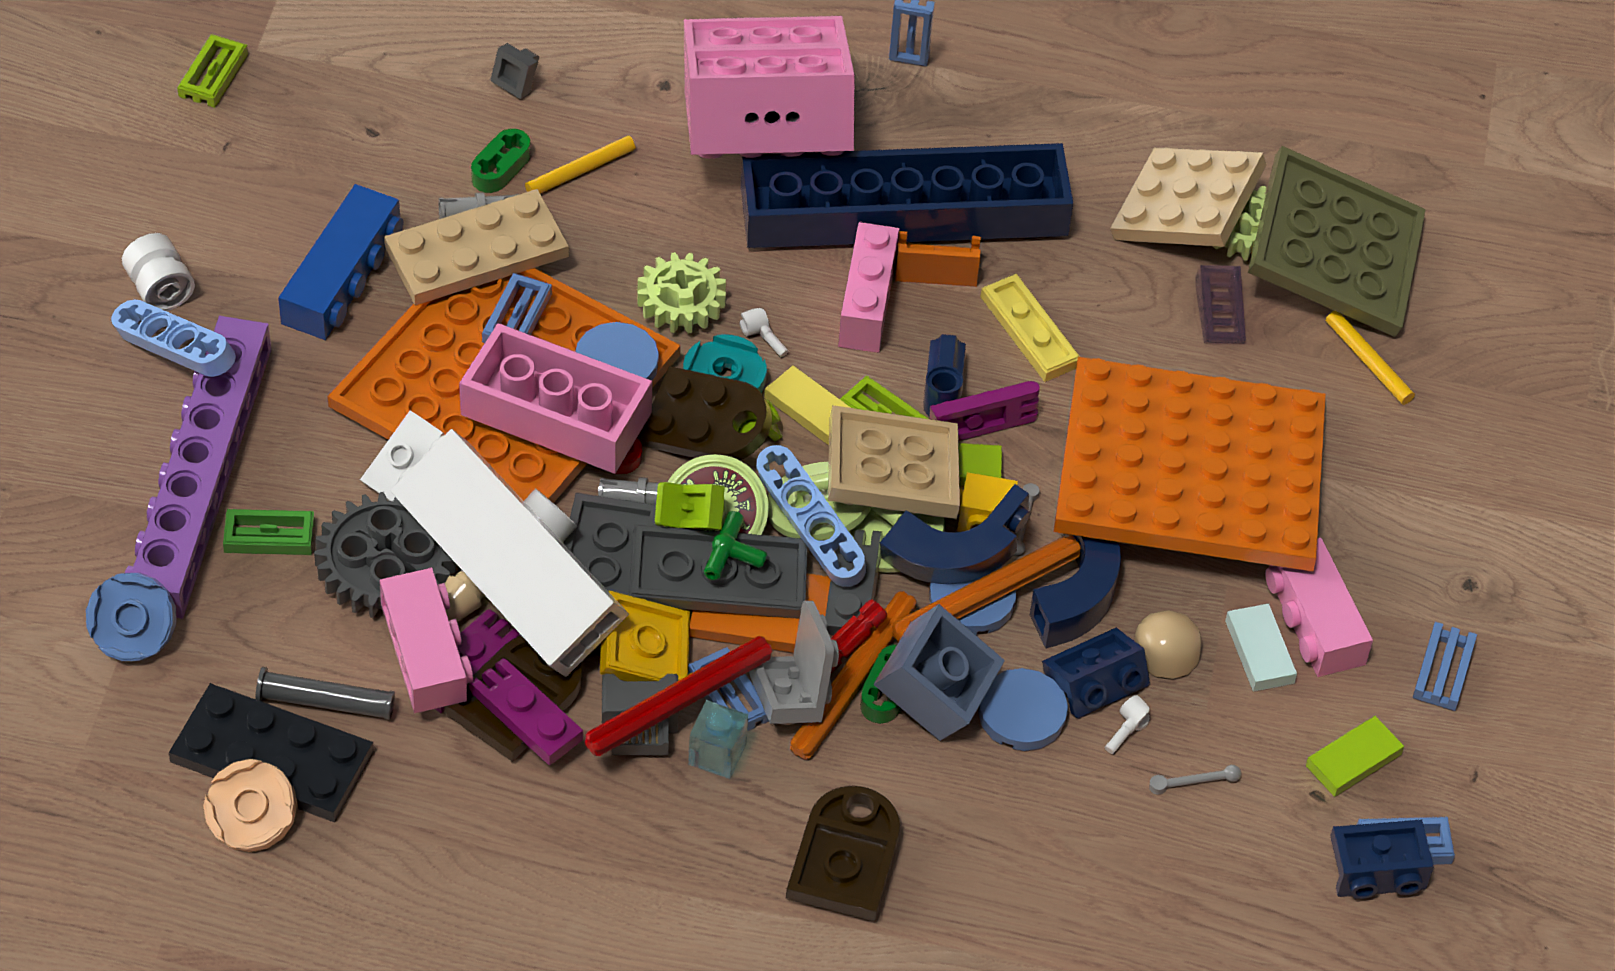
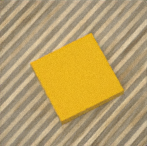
M609 590L608 592L629 615L601 642L600 675L614 674L624 681H659L666 674H677L679 681L688 676L690 611Z

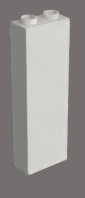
M453 429L446 435L437 438L431 444L429 452L415 466L406 469L400 475L398 482L390 489V492L545 662L563 676L567 677L629 615L478 451Z

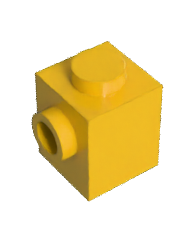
M967 472L964 489L959 488L960 507L958 511L959 522L957 532L973 529L985 521L1013 485H1018V481Z

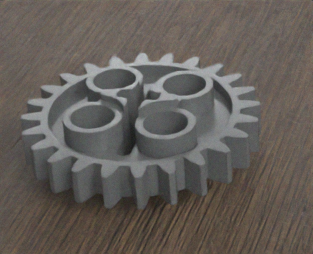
M384 492L379 493L378 502H371L366 494L362 495V505L359 507L348 500L346 502V514L336 510L332 511V523L323 522L321 525L322 536H316L315 566L317 567L318 580L325 581V592L327 594L336 592L338 605L352 600L353 613H357L363 606L369 607V616L371 618H374L378 609H382L380 579L432 568L437 584L445 583L447 578L451 576L450 573H456V563L396 497L393 501H387Z

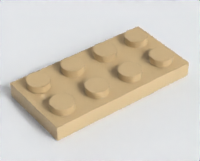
M538 189L384 236L385 248L414 305L569 257V245Z

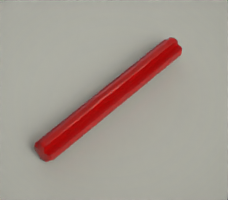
M762 636L751 639L588 731L585 739L586 747L590 749L594 756H601L770 660L773 651L771 645Z

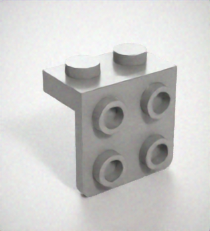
M803 601L793 656L771 657L770 660L748 672L770 724L792 725L795 723L822 722L825 704H829L831 701L832 686L830 674L832 667H836L838 664V645L835 640H831L827 631L826 618L824 615L819 614L814 601Z

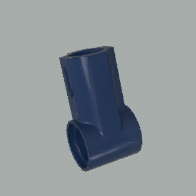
M941 334L939 338L930 341L923 408L928 416H930V406L962 398L966 344L959 341L955 335Z

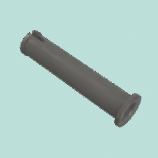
M262 667L257 680L255 697L259 701L270 699L390 720L394 708L395 691H383L268 672L267 667Z

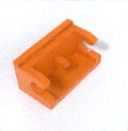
M899 231L895 281L977 287L981 236H972L971 248L908 244L906 243L907 231Z

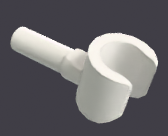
M755 308L741 313L743 320H740L739 324L746 337L760 333L762 338L767 341L781 358L787 355L789 351L772 333L773 331L769 328L767 314L763 309Z
M1138 695L1129 698L1120 709V714L1127 721L1122 724V727L1105 746L1106 751L1110 754H1114L1134 730H1142L1149 723V706Z

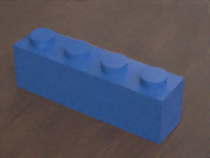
M354 184L278 297L282 325L326 341L333 328L339 327L343 323L347 307L353 298L360 297L366 284V278L372 269H378L383 261L386 249L384 236L402 231L404 221L400 217L399 199Z

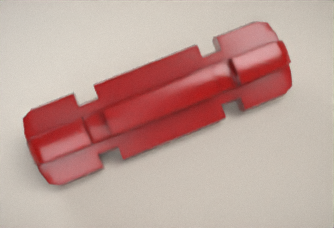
M869 600L859 610L861 614L858 617L853 615L831 637V640L837 642L839 651L838 664L836 667H832L831 673L842 663L840 659L843 656L847 658L872 634L870 629L873 626L877 629L887 619L886 611L875 600Z

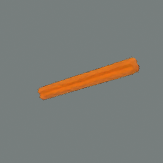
M1067 534L897 620L892 624L893 636L899 642L911 621L938 604L956 619H959L1080 556V544L1073 535Z
M904 591L897 592L884 609L888 615L887 619L877 629L874 626L870 629L872 634L857 647L832 682V698L829 704H825L822 722L803 723L792 738L790 750L794 755H798L804 760L812 757L868 678L878 654L895 640L892 633V624L916 610L917 600L914 596L908 595Z

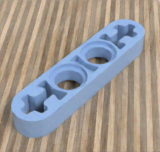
M128 300L117 307L112 314V324L125 341L205 376H219L228 371L235 362V351L221 334L141 300ZM167 327L161 334L152 337L159 329ZM194 338L188 346L179 349L185 341Z
M772 445L760 452L756 466L759 478L828 577L835 584L842 587L858 584L866 573V561L862 549L794 454L788 448L781 445ZM776 461L778 465L783 464L785 475L788 478L787 482L783 484L778 472L774 469L770 470L769 464ZM796 491H806L812 496L810 503L802 508L790 506L787 500ZM819 523H828L835 528L833 536L825 541L814 539L810 533L812 528ZM838 547H840V553L846 561H853V570L847 571L844 567L839 568L838 558L834 552Z

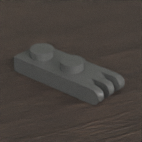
M865 530L855 531L854 540L865 556L866 573L858 584L850 587L839 586L831 580L825 615L829 635H834L853 615L858 617L861 614L859 610L869 600L875 599L881 557L880 542L883 539L882 531L872 532L871 545H865ZM840 547L835 550V554L838 558L839 568L844 567L847 571L853 570V561H846L840 553Z

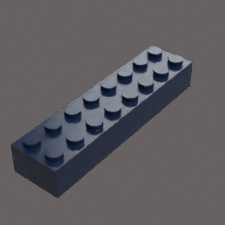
M1063 143L844 151L836 156H828L820 152H806L795 157L783 156L780 153L762 154L754 158L742 156L741 196L747 248L855 244L859 222L899 228V231H907L906 242L972 240V236H981V239L1069 236L1073 198Z

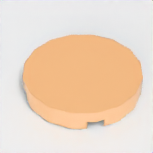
M254 759L234 762L217 773L211 782L212 786L209 789L208 795L206 794L203 804L205 819L215 837L233 850L245 852L268 849L283 839L294 823L297 810L295 789L286 775L275 766Z

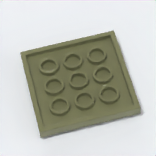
M1281 146L1275 154L1248 273L1395 337L1403 327L1426 209Z

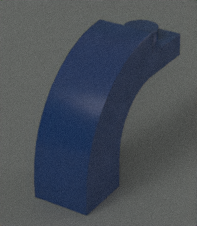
M1014 484L985 521L973 529L957 533L936 530L906 510L881 540V558L904 574L925 582L956 584L986 576L1000 568L1017 552V536L1011 531L1018 533L1030 517L1029 493Z
M1073 535L1081 547L1080 556L1076 558L1079 570L1065 581L1033 590L1029 615L1045 649L1083 636L1104 618L1113 601L1121 559L1119 542Z

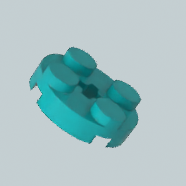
M729 334L713 336L712 342H707L701 345V341L697 342L685 355L683 369L719 376L714 371L722 372L724 368H730L731 376L724 378L749 383L756 387L760 393L765 388L767 364L765 359L763 360L758 354V348L745 338Z

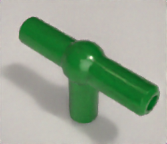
M731 511L727 514L720 533L712 541V552L704 569V575L710 580H718L728 557L758 568L763 567L766 560V551L736 541L744 521L743 515L737 511Z

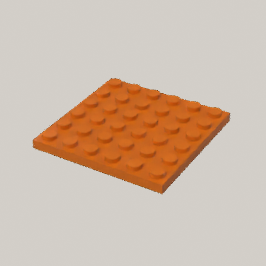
M535 268L516 273L552 284V295L531 336L575 352L577 342L582 336L600 324L611 322L633 324L645 330L655 340L659 352L658 369L655 378L652 380V388L667 372L669 366H672L680 357L681 345ZM512 275L419 305L413 304L327 396L328 407L388 440L410 410L442 431L445 435L453 429L478 451L523 501L536 488L554 503L588 464L461 415L459 383L485 344L482 342V332ZM520 286L501 323L502 325H507L526 287ZM539 291L534 293L516 330L519 331Z
M1078 357L1053 532L1313 571L1317 552L1326 394L1306 389L1298 390L1271 386L1266 383H1251L1231 380L1225 377L1191 374L1185 371L1157 369L1139 364L1117 363L1099 358Z

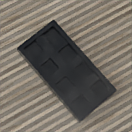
M209 683L171 747L169 758L173 764L215 778L217 773L234 762L254 759L260 760L263 763H269L281 770L294 787L297 809L335 823L374 753V745L372 741Z

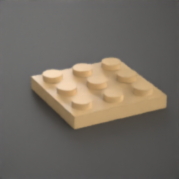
M1154 148L1110 228L1114 240L1224 247L1267 165L1263 153Z
M832 405L829 418L828 501L884 508L890 511L907 510L912 513L926 514L932 517L957 519L960 507L958 423Z

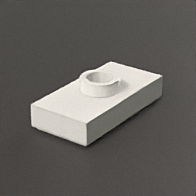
M410 410L360 480L377 493L384 492L387 500L393 501L395 496L390 492V489L398 482L400 475L409 467L415 466L429 452L431 444L445 434Z

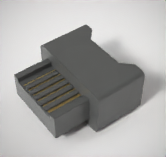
M603 674L602 723L677 682L678 675L666 674L659 681H621L614 674ZM679 712L612 749V755H668V734L678 732Z

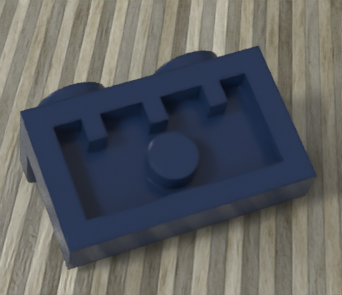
M1117 627L1042 661L1044 674L1054 679L1058 686L1067 693L1070 713L1076 718H1080L1139 691L1150 683L1144 648Z
M1422 819L1334 826L1332 828L1330 838L1339 872L1336 885L1338 897L1352 896L1357 899H1365L1375 894L1395 892L1400 895H1411L1427 888L1434 864Z

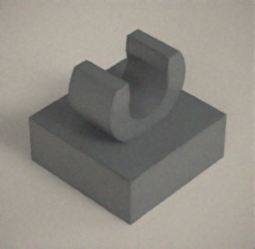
M509 43L498 47L490 81L519 99L530 95L539 56L526 48L520 51Z

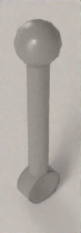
M1028 483L1024 485L1023 490L1029 493V511H1031L1032 503L1038 499L1040 489L1036 484ZM1028 520L1023 528L1016 533L1017 552L1014 556H1019L1025 551L1023 538Z
M1229 765L1222 771L1169 779L1162 775H1154L1150 779L1149 789L1152 793L1160 795L1170 787L1222 779L1236 782L1241 777V770L1236 765Z

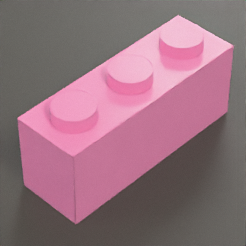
M858 223L841 312L838 347L879 353L896 262L899 228Z
M1322 538L1317 539L1316 561L1313 571L1269 565L1265 572L1268 588L1271 593L1277 594L1282 604L1285 623L1289 628H1294L1299 638L1301 655L1305 662L1311 663L1317 677L1366 665L1373 639Z
M432 568L380 579L381 606L414 714L467 701V683L473 682L472 669L468 657H460L457 646L461 645V636L456 619L448 620L445 611L450 609L445 584H437Z

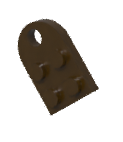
M669 366L652 403V413L637 439L640 440L644 447L693 458L717 454L730 456L740 461L753 454L766 440L772 425L771 409L760 391L749 383ZM757 419L755 426L750 431L745 433L738 432L740 425L744 421Z
M523 636L516 637L506 643L473 675V680L477 678L485 685L482 674L489 668L493 669L503 678L498 673L495 664L504 658L562 711L576 699L582 683L581 663L565 677L552 667L543 665L540 662L542 657ZM467 683V701L444 706V713L513 762L528 745L471 693L468 687L469 683Z
M843 786L821 796L810 812L786 889V899L875 921L899 840L900 820L892 803L879 792L862 786ZM854 804H863L870 808L872 812L866 817H855L847 809Z

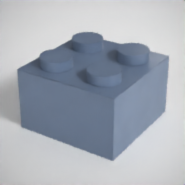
M938 604L910 622L873 685L940 741L970 723L1005 660Z

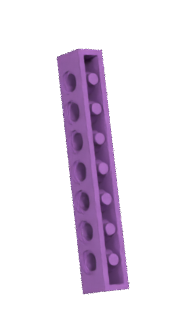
M225 316L218 317L214 332L226 338L235 351V362L228 371L215 377L205 376L194 371V390L192 396H186L182 405V426L180 429H174L170 442V453L172 455L169 463L164 462L160 468L158 480L160 490L158 496H152L148 504V525L146 531H139L136 539V560L134 566H127L125 573H142L153 577L169 590L176 606V618L183 619L271 352L268 323Z

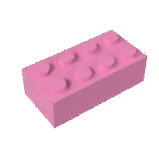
M499 323L459 383L462 416L614 474L652 413L651 380Z

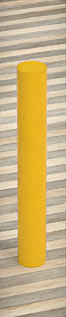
M629 135L526 182V191L538 189L540 194L635 150V143Z
M1337 311L1331 312L1326 317V322L1402 405L1411 402L1415 393L1341 313Z

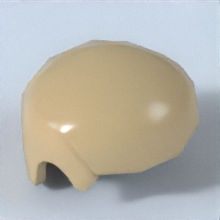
M1167 610L1155 612L1142 619L1141 623L1137 626L1135 642L1144 648L1148 672L1152 675L1173 679L1188 675L1198 665L1201 651L1200 631L1185 614Z

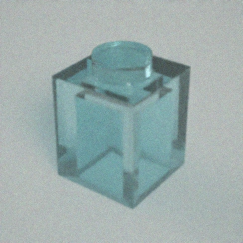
M706 700L689 735L688 765L730 779L747 744L748 714Z

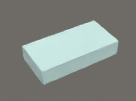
M1269 603L1228 611L1225 622L1252 691L1295 684L1297 672Z

